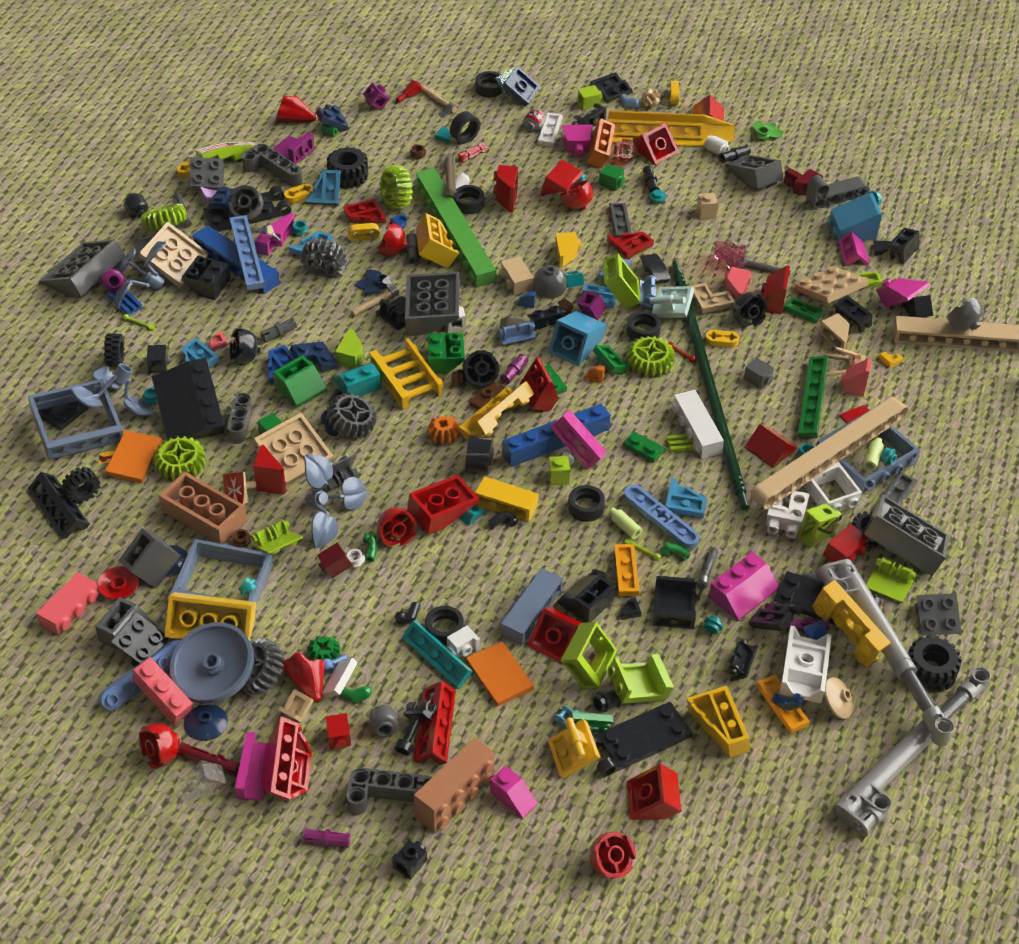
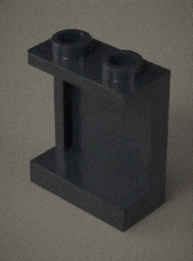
M656 576L653 626L694 629L697 579Z

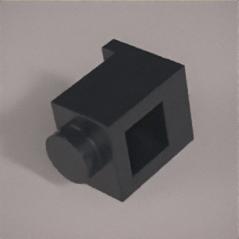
M408 840L401 850L392 857L393 868L407 878L412 879L427 861V851L425 845L420 841L413 843Z

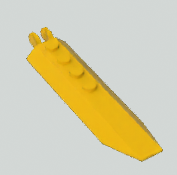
M609 110L608 120H606L615 124L612 143L634 144L633 138L665 123L671 132L676 146L704 147L708 136H716L728 142L734 141L735 125L704 114Z

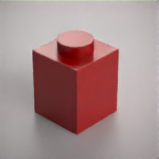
M347 713L326 716L329 749L341 750L351 746Z

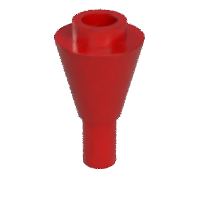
M411 80L402 94L396 97V101L400 103L405 98L421 93L422 87L420 83Z

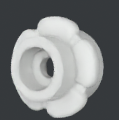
M352 549L347 553V557L354 568L361 566L365 562V556L362 555L360 550Z

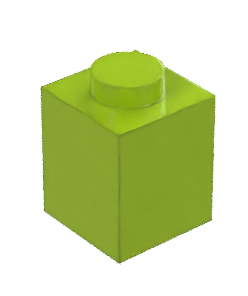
M595 85L578 89L577 102L583 110L593 108L595 103L601 104L602 93Z
M568 456L549 457L548 474L550 486L567 485L570 483Z

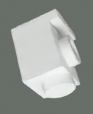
M459 306V319L446 325L448 333L466 331V315L463 307ZM452 323H460V325L452 326Z
M467 625L447 637L446 648L458 658L466 657L472 650L475 652L480 650V639Z

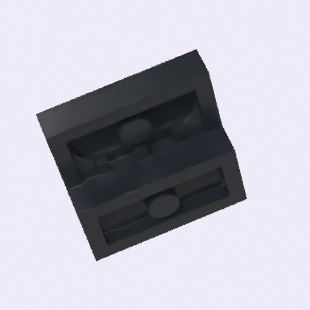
M616 72L592 80L589 86L595 85L601 91L602 99L605 102L617 99L622 94L628 95L633 93L627 81L621 80Z

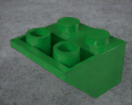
M463 333L427 334L428 365L435 374L449 373L464 362Z
M303 355L273 372L275 388L296 407L326 391V386L314 364Z

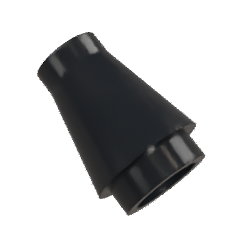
M615 689L597 692L593 696V705L599 712H607L620 702Z

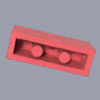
M77 572L36 613L39 625L59 636L70 627L71 622L77 616L79 617L84 613L85 608L90 603L97 600L99 595L97 583Z
M151 657L133 670V682L173 725L177 724L191 712L193 705L191 700Z

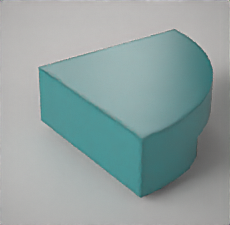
M442 126L435 134V139L450 143V131Z

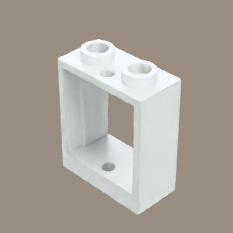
M839 462L803 485L818 506L827 504L833 510H838L839 512L859 505L862 491ZM835 480L846 495L829 501L818 485Z

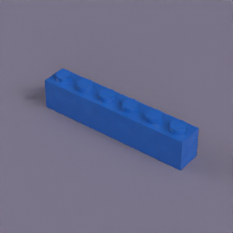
M208 225L192 235L193 241L209 253V258L228 263L230 272L244 280L234 242ZM258 259L265 288L257 290L265 294L280 284L279 273L275 268Z
M602 403L574 413L593 436L610 429L611 415ZM557 420L502 440V456L509 466L513 467L566 447L550 428Z

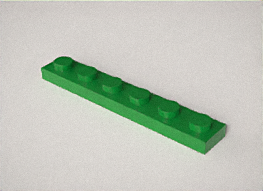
M813 356L809 358L798 430L799 439L818 438L829 363L828 356Z

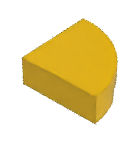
M888 352L878 354V358L889 368L904 360L899 354L892 355L887 354Z

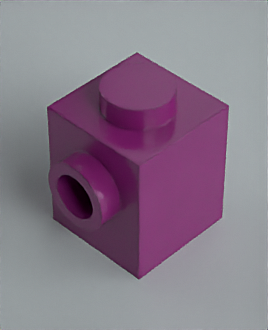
M588 290L585 291L577 302L583 314L596 320L601 317L607 308L600 294Z

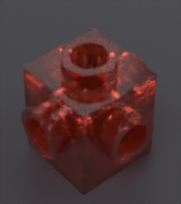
M630 139L618 140L617 145H614L613 154L616 155V159H619V162L629 163V160L632 161L633 157H636L637 147H635L634 142ZM624 149L629 151L627 155L623 154Z

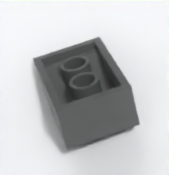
M748 155L725 164L726 168L745 185L753 187L755 190L764 189L766 185H775L777 181L783 179L781 160Z

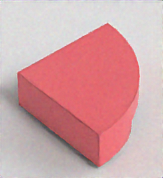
M222 331L216 333L209 342L212 351L228 346Z

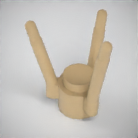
M836 347L835 350L851 356L825 354V356L847 360L848 366L865 360V355H862V353H855ZM847 369L827 372V376L844 374Z

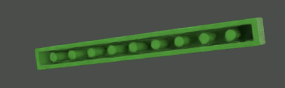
M435 168L416 172L415 187L420 190L421 198L426 200L427 208L432 210V216L442 222L448 233L446 237L448 240H452L453 250L458 251L457 259L458 261L461 260L463 270L468 272L470 282H474L476 287L496 283V269L451 195H447L446 186Z

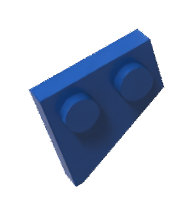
M285 344L268 351L269 383H274L273 372L295 360Z

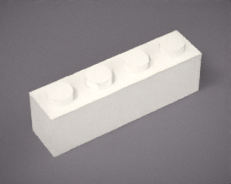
M696 390L674 395V403H672L673 412L678 414L680 425L685 427L688 439L694 440L693 447L695 452H698L702 459L722 454L724 440Z

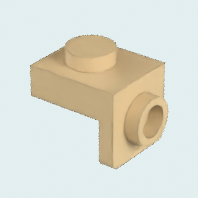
M294 689L284 708L280 706L278 710L284 713L282 717L291 721L297 720L302 722L314 700Z

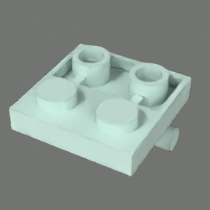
M659 287L657 296L650 298V304H654L652 313L657 315L658 318L687 317L694 293L693 287Z

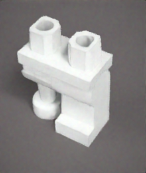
M794 491L791 494L789 507L782 506L788 496L770 507L765 524L767 526V533L775 535L778 534V529L786 530L785 536L787 538L795 539L802 523L810 494ZM800 497L804 499V502L794 501L793 499Z

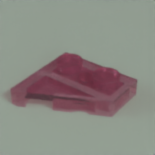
M719 241L715 243L714 256L717 260L726 264L729 269L731 267L743 269L746 246H735V243Z

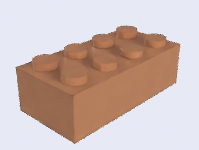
M183 472L158 495L161 511L219 544L225 543L233 535V532L238 530L247 521L245 505L187 472Z
M474 737L414 794L415 818L433 833H436L440 828L444 829L454 814L458 815L461 813L465 804L470 799L474 800L484 785L488 786L490 784V779L494 776V752Z

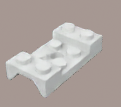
M790 626L779 694L822 703L826 686L831 634H826L815 640L800 636L796 627Z

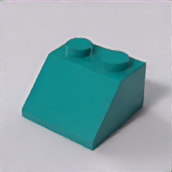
M373 363L364 364L332 376L339 389L347 395L351 392L353 396L358 394V397L381 389V375Z

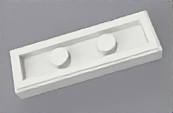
M547 113L546 122L541 129L537 145L553 147L563 115Z

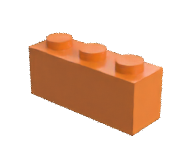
M603 119L599 120L592 134L587 159L588 164L598 168L604 166L610 154L615 124Z

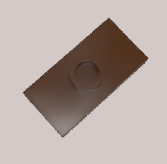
M493 381L490 385L484 386L470 400V406L479 410L505 387Z

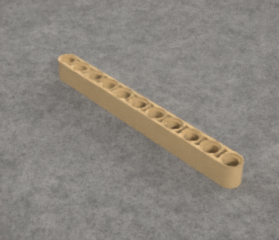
M890 397L759 483L751 491L750 497L764 509L772 507L902 420L908 413L909 408L895 397Z

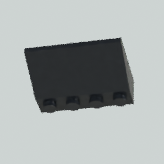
M207 357L187 361L152 376L167 441L170 438L176 439L177 436L179 438L186 436L187 439L193 437L195 440L224 433V422Z

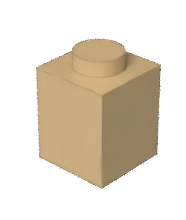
M715 193L698 194L696 209L700 219L716 218L718 201Z

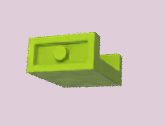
M651 654L646 663L621 664L619 658H613L607 670L608 676L615 687V692L622 704L666 700L674 688L659 654Z

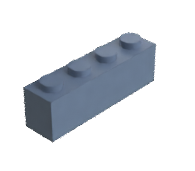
M541 568L537 575L534 574L528 588H524L519 600L512 604L509 614L501 619L499 625L501 627V636L523 645L534 630L543 608H549L562 591L563 578Z

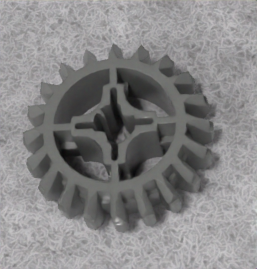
M322 237L319 240L314 238L304 245L301 252V263L304 264L305 269H308V273L312 272L315 276L339 277L347 266V254H345V249H341V244L336 245L335 241L331 242L328 238L324 240Z
M343 392L342 395H337L330 401L326 412V419L329 420V425H333V430L339 431V434L343 433L345 437L351 436L352 439L357 436L361 439V437H366L373 431L377 422V412H375L374 406H370V401H365V397L360 398L358 394L353 396L351 392L348 395Z
M257 638L255 641H250L254 650V667L248 681L240 689L250 695H261L262 693H267L269 688L273 689L274 682H278V676L282 675L280 671L284 667L282 662L285 659L282 656L283 651L280 649V646L269 639Z

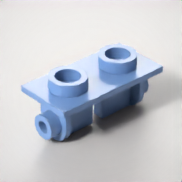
M649 275L645 281H639L641 303L639 304L653 309L654 304H650V298L656 297V278L653 275Z
M530 321L518 324V328L515 325L502 327L497 332L502 345L537 338L533 330L535 329V324Z

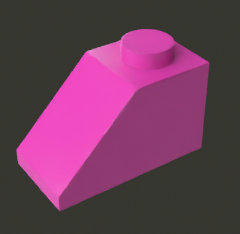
M504 766L490 779V793L520 818L523 819L538 805L522 778L507 766Z

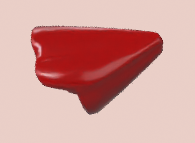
M283 96L277 112L276 122L305 123L316 121V115L298 96Z
M294 653L289 659L282 662L284 665L282 670L306 696L312 698L313 702L319 703L322 699L325 663L322 659L308 660L301 653Z

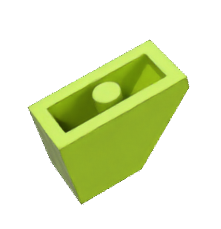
M349 328L336 349L335 356L338 364L356 368L359 363H363L365 353H363V345L355 331Z

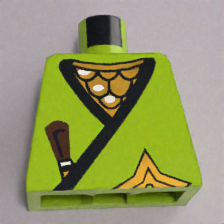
M827 504L806 510L796 537L809 548L814 547L834 533L837 522L842 519L841 513L838 510H833Z

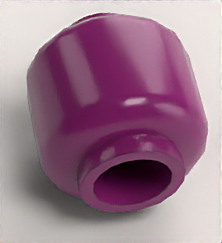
M110 268L101 274L100 282L106 290L115 292L122 286L125 279L120 271Z

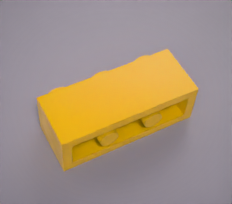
M485 476L475 492L480 499L476 505L497 512H511L516 515V518L528 522L538 506V493Z

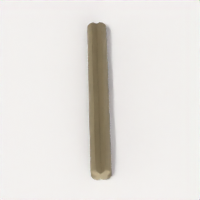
M448 153L447 157H445L447 195L453 197L454 193H456L455 156Z

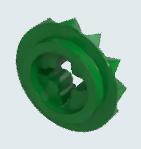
M326 634L324 637L316 636L314 640H310L309 646H307V654L311 660H335L338 658L341 650L339 641H336L334 636L327 637ZM327 646V650L323 649L320 651V647Z

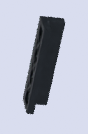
M40 472L28 487V491L61 537L64 539L68 538L75 527L87 529L90 523L77 505L68 499L58 479L54 475ZM41 483V493H37L36 488ZM46 496H50V505H46ZM55 508H59V516H58V517H55V516H54V515H55ZM64 520H67L70 524L64 530Z

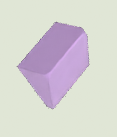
M200 187L201 197L207 206L217 190Z

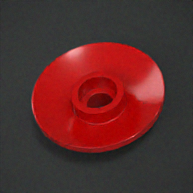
M124 566L113 567L106 570L99 577L98 590L101 595L108 599L117 600L119 597L124 599L137 590L139 578Z

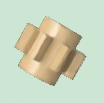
M649 88L641 95L643 97L641 102L646 107L649 105L652 108L660 101L658 98L660 94L656 89L652 91Z

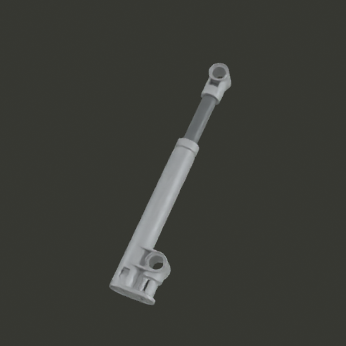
M844 559L819 567L815 575L823 581L824 587L836 580L891 642L882 653L897 678L905 682L923 712L922 718L931 731L930 738L932 742L938 746L948 745L954 731V723L950 719L945 718L940 708L932 702L916 675V666L852 561Z
M974 668L971 675L957 688V693L940 708L945 718L950 719L963 705L973 701L980 693L985 692L991 678V674L986 668ZM924 719L833 806L834 814L862 837H867L870 834V828L874 824L876 825L888 817L892 801L882 790L932 742L930 738L931 731Z

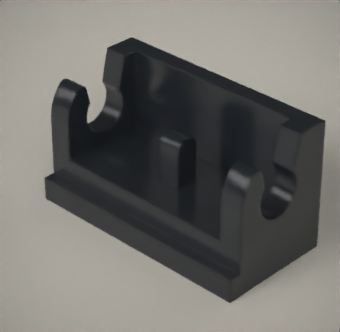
M595 103L593 106L597 108L596 110H591V113L586 114L584 117L575 115L573 118L577 121H573L572 125L596 126V120H606L607 107Z
M903 228L888 245V248H890V258L894 259L895 254H897L899 262L905 264L920 247L919 231Z
M848 295L834 305L835 312L837 314L843 313L858 325L859 331L863 332L865 325L868 328L872 326V313Z

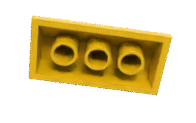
M174 592L169 595L165 637L183 639L197 627L208 623L221 622L239 628L250 641L255 621L256 602Z

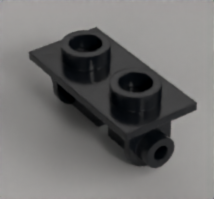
M551 306L546 310H535L533 313L528 314L527 317L534 322L535 330L547 327L546 320H549L550 326L555 325L558 319L565 317L564 313L566 311L560 306Z
M740 639L737 642L734 651L736 655L732 656L728 666V671L731 675L730 681L733 682L748 677L758 645L750 646L745 639Z

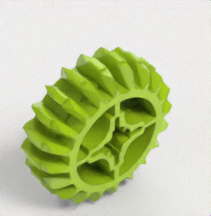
M400 165L385 167L384 171H382V176H380L381 182H379L382 202H385V206L392 210L407 208L413 193L410 173H408L404 166Z
M183 204L157 207L141 215V223L146 231L160 230L167 222L176 226L187 219L186 209Z
M647 335L646 338L641 336L640 339H635L634 342L630 343L626 352L629 368H632L633 372L638 371L639 375L644 373L645 377L651 375L654 378L655 374L659 377L662 373L667 374V371L671 370L675 361L672 345H669L668 341H663L662 338L657 339L655 336L651 338Z
M177 436L176 439L170 438L168 442L163 440V444L158 445L157 450H154L153 456L156 471L159 472L161 477L164 476L166 480L171 478L173 482L183 472L196 477L197 472L201 473L202 467H205L206 455L204 448L200 445L199 441H194L193 437L187 439L186 436L183 438Z

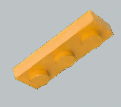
M614 544L618 596H639L634 544Z
M776 674L758 681L757 688L790 734L809 726L810 721L795 700L790 696L779 694L781 681Z

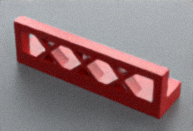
M440 681L423 689L421 703L428 701L430 694L434 693L430 699L431 702L428 705V710L430 705L436 704V712L431 715L433 717L432 720L420 721L418 725L413 761L416 763L431 758L439 765H443L448 760L456 691L443 681ZM430 726L428 733L425 735L426 730ZM427 745V752L422 753L423 749Z

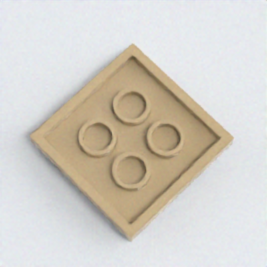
M167 222L143 248L138 257L146 261L147 254L157 241L166 242L168 245L164 246L149 264L181 288L185 284L182 276L197 255L207 258L209 253Z
M830 266L827 270L817 272L809 278L801 279V281L794 284V289L825 303H830L868 286L869 283L867 278L859 274L851 273L837 266Z
M302 413L255 437L253 440L258 449L264 444L284 468L285 485L305 475L304 455L317 454L327 458L329 461L333 459V454Z

